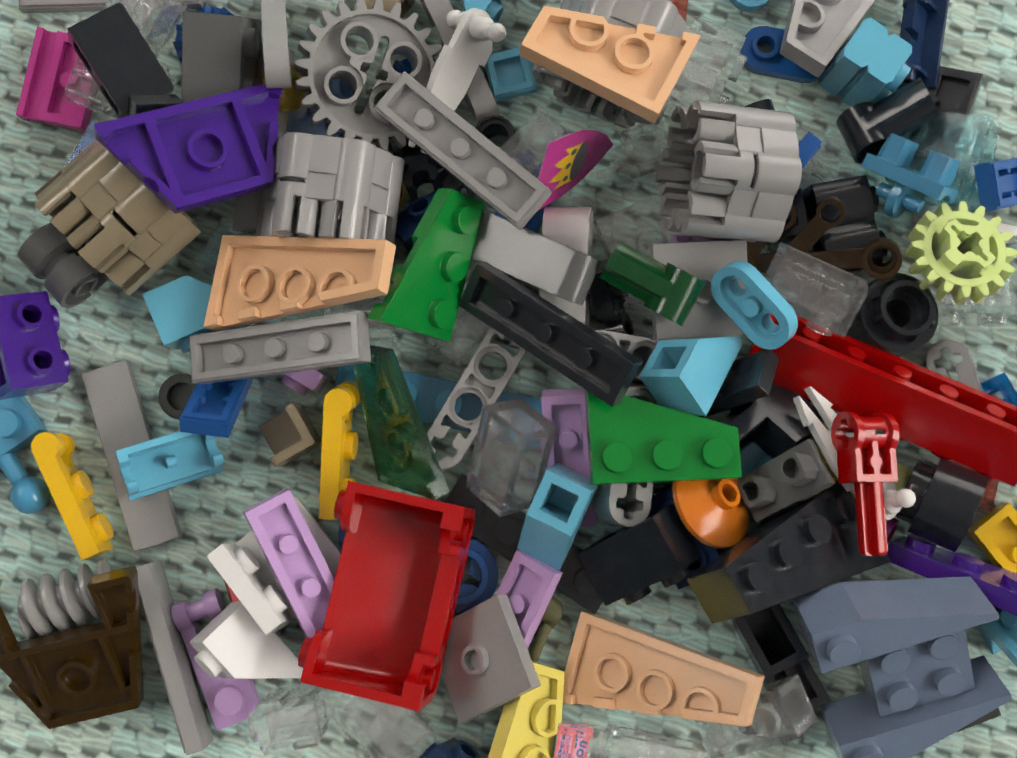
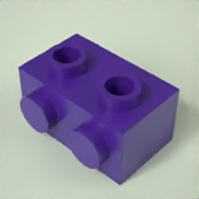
M47 291L0 296V400L54 391L69 382L70 359L67 352L61 349L57 334L60 327L59 314L56 307L50 305Z

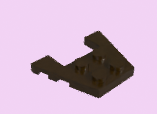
M135 566L94 575L88 583L87 587L102 622L19 642L16 640L0 606V668L12 680L9 684L10 689L48 729L139 708L144 698L138 571Z

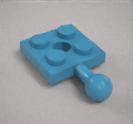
M25 396L0 400V468L12 485L10 501L14 508L22 513L32 514L41 511L48 504L50 490L42 479L29 476L15 453L30 444L36 435L48 430Z

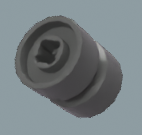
M50 222L36 230L26 239L20 247L18 257L36 278L46 279L44 282L45 289L61 307H75L92 295L90 291L93 288L97 291L109 278L105 273H101L96 268H93L78 254V251L86 243L76 250L66 239L68 236L62 234Z

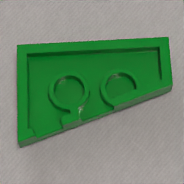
M438 188L412 235L414 246L403 265L396 264L391 273L390 282L393 285L383 303H375L367 318L433 339L450 342L484 203L454 189Z
M585 390L590 486L742 478L737 427L626 395L621 404L611 407Z

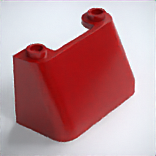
M348 481L346 490L339 492L334 507V518L340 520L341 530L346 531L323 628L317 630L313 638L306 637L299 652L298 666L303 668L300 682L418 712L428 705L435 696L441 676L476 516L475 509Z

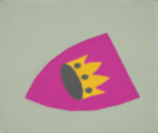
M580 130L548 143L538 180L547 186L552 194L539 210L562 197L599 163L613 146L607 134L598 130Z

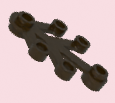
M834 196L826 197L819 202L816 215L781 252L761 253L769 242H747L748 263L753 265L761 274L781 272L819 305L820 312L824 317L831 320L840 319L847 313L848 297L840 289H830L810 271L863 268L873 278L886 279L899 271L902 265V252L895 241L884 237L871 240L865 248L808 251L830 227L838 226L845 218V204L841 199ZM793 203L790 209L791 219L785 222L783 230L789 229L795 223L797 209ZM828 204H834L840 209V215L836 219L828 220L823 217L821 213L822 208ZM884 248L889 250L891 253L890 260L882 264L875 262L872 255L877 249ZM765 277L784 299L791 300L795 304L794 311L798 315L801 308L799 296L792 291L781 292ZM831 297H837L843 302V307L840 310L831 311L825 306V301Z

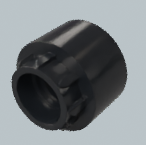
M896 273L890 278L875 279L856 291L848 299V310L842 317L844 334L895 356L902 357L921 348L933 337L939 318L936 300L928 288L922 290L919 287L920 280L910 275ZM887 311L894 317L895 324L889 318Z
M942 457L937 464L925 459L918 460L904 488L911 489L915 493L916 502L909 508L902 507L900 512L896 514V517L910 523L907 532L955 553L975 516L986 490L989 477Z

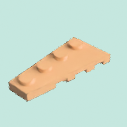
M222 235L203 327L217 332L387 295L396 246L384 239Z
M581 611L565 668L563 704L590 705L594 708L637 711L641 714H661L689 720L746 727L752 725L765 675L599 614Z

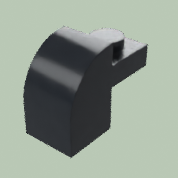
M772 384L770 395L731 408L729 414L720 423L738 428L740 452L755 442L774 459L805 440L814 439L808 426L803 427L793 398L800 396L822 424L824 421L817 409L804 397Z

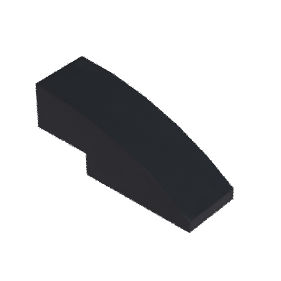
M780 603L749 615L731 619L757 672L765 675L763 684L783 722L791 723L831 701L807 659L810 656Z

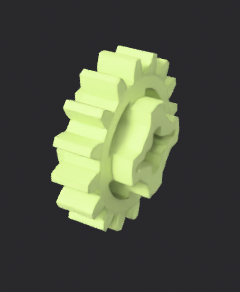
M960 201L953 211L946 203H942L934 213L927 211L909 233L907 238L912 243L905 250V256L914 258L916 261L908 271L910 274L921 273L924 276L919 285L922 290L929 288L931 285L937 288L936 300L941 301L947 294H952L955 305L961 306L969 296L975 304H978L989 294L993 296L1005 285L1004 281L1014 273L1015 268L1009 263L1017 256V250L1005 246L1013 237L1012 232L1000 233L997 227L1002 221L999 216L990 221L985 219V207L980 206L974 213L968 212L965 201Z

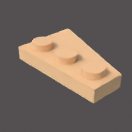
M543 6L521 44L519 56L655 124L696 48L701 35L683 32L681 37L656 33L655 26L638 23L636 29L608 24L602 16Z

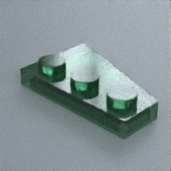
M370 345L371 362L353 364L377 479L379 482L436 500L450 493L395 352L391 348Z

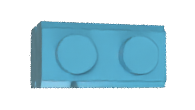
M873 18L864 19L830 62L823 75L818 79L819 86L835 97L841 95V101L849 107L861 102H872L875 104L887 97L890 91L893 93L910 72L911 68L905 62L913 52L912 45L895 33L889 36L888 29Z

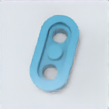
M733 261L714 274L711 280V293L714 300L755 345L768 350L777 349L794 336L798 327V320L794 309L753 265L744 261ZM737 279L744 283L746 290L740 287ZM770 314L777 319L779 325H776L771 320Z

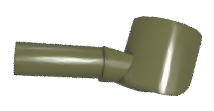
M552 596L541 619L543 622L537 630L529 651L530 658L533 661L539 660L548 635L562 617L563 604L554 596Z

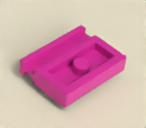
M37 27L16 115L25 121L32 120L45 125L88 133L98 86L69 43L68 33L60 31L55 33Z

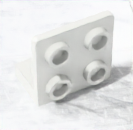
M294 497L335 579L341 552L299 498ZM252 531L237 543L221 544L207 555V558L265 635L280 631L296 618Z

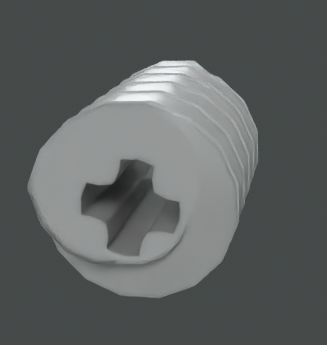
M99 559L97 562V574L95 575L115 571L116 569L112 570L106 559ZM84 563L78 567L77 580H75L69 569H62L59 572L58 585L51 574H43L40 578L39 590L32 579L28 578L22 581L17 613L22 632L27 639L36 638L39 634L42 636L53 634L57 629L62 631L69 630L76 626V623L81 626L90 625L95 618L102 621L87 587L94 576L88 564Z

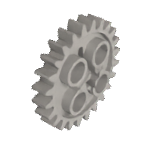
M341 0L336 7L337 18L325 9L321 12L319 18L324 29L315 24H309L306 32L314 42L300 40L297 49L308 59L295 60L293 69L306 74V76L296 80L294 88L309 92V95L301 101L300 107L301 109L315 107L317 112L310 123L314 126L325 121L329 125L325 136H334L339 132L343 134L342 138L359 139L370 143L375 142L378 148L385 151L388 150L389 140L391 139L400 150L406 146L405 136L374 109V99L383 97L401 76L391 66L390 57L395 54L405 56L412 67L409 75L426 88L436 63L433 61V57L442 49L441 44L428 46L425 40L430 35L432 29L428 27L417 31L414 28L418 17L416 13L410 15L406 20L400 18L401 4L398 2L389 13L384 11L383 0H376L372 9H367L364 0H356L354 11H350L348 6ZM351 35L362 37L368 44L369 52L363 55L354 54L347 47L345 38ZM386 38L388 45L376 72L375 78L377 81L368 93L363 113L357 115L354 112V108L367 79L365 72L374 60L380 39ZM336 78L346 80L352 87V97L349 99H339L334 96L330 91L329 81Z

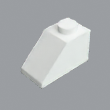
M240 601L231 602L189 642L198 652L194 656V660L212 678H215L217 675L220 678L233 679L301 678L303 668L298 666L297 657L275 632L265 635Z

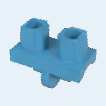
M891 133L878 155L867 153L861 166L897 182L893 187L881 182L875 193L877 196L886 199L884 213L895 219L901 216L906 209L917 214L921 212L925 201L913 196L915 190L934 199L953 203L959 190L951 187V184L956 176L960 161L931 150L920 173L913 171L908 166L919 144Z

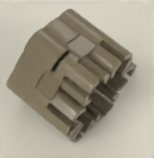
M96 139L34 193L38 199L35 202L38 210L44 216L49 214L53 217L50 222L62 234L68 236L66 239L72 247L77 250L89 239V242L78 251V254L93 268H96L101 273H105L118 287L123 285L122 290L129 296L202 232L196 221L187 211L175 214Z

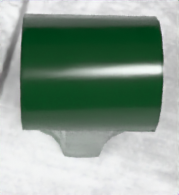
M619 241L600 276L601 279L607 281L608 284L644 301L643 306L680 326H683L706 285L704 281L668 262L664 265Z

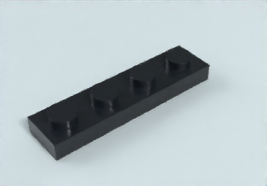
M476 263L458 306L611 407L621 404L642 363L640 359L489 263Z
M462 473L444 502L475 509L476 516L472 536L512 561L516 550H518L517 546L526 513ZM572 544L562 568L559 570L563 574L556 590L596 614L603 601L577 555L583 550Z

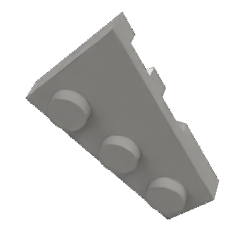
M792 0L779 53L819 78L876 0Z

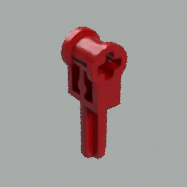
M843 411L837 414L831 426L832 444L837 451L839 484L854 483L859 553L863 556H883L888 551L883 483L898 482L896 447L899 441L898 423L895 417L888 412H876L871 416H859L855 412ZM876 430H884V434H875ZM846 433H854V437H847Z

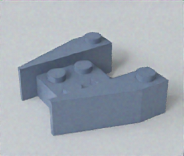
M971 576L839 582L793 598L802 636L821 674L858 662L860 664L866 691L821 706L827 734L838 758H911L1012 700L1010 692L985 656L970 659L965 630L999 619L998 612Z

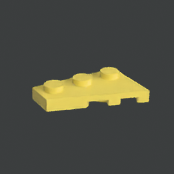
M532 661L541 686L504 704L488 758H553L554 737L559 732L560 725H562L564 671Z

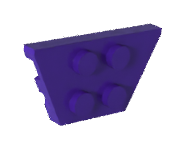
M266 83L97 123L93 126V134L99 143L176 214L270 188L274 178V148L278 138L279 123L277 119L282 88H266Z

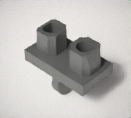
M810 439L805 440L742 476V478L737 479V487L745 505L749 507L756 523H764L835 484L832 475L821 460L814 440Z

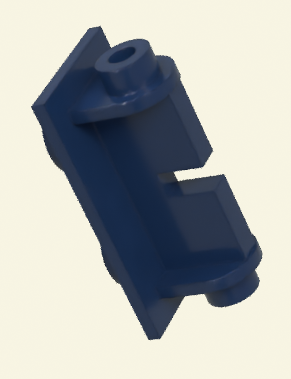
M903 0L902 7L904 10L900 37L912 45L913 52L905 62L911 70L896 90L901 89L918 78L922 79L926 88L937 87L950 0Z

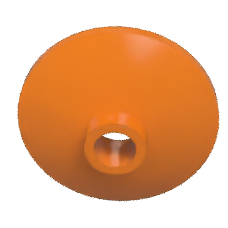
M737 479L680 481L672 483L674 504L681 521L697 540L709 547L716 549L729 548L741 541L746 534L749 524V507L745 505L737 487Z

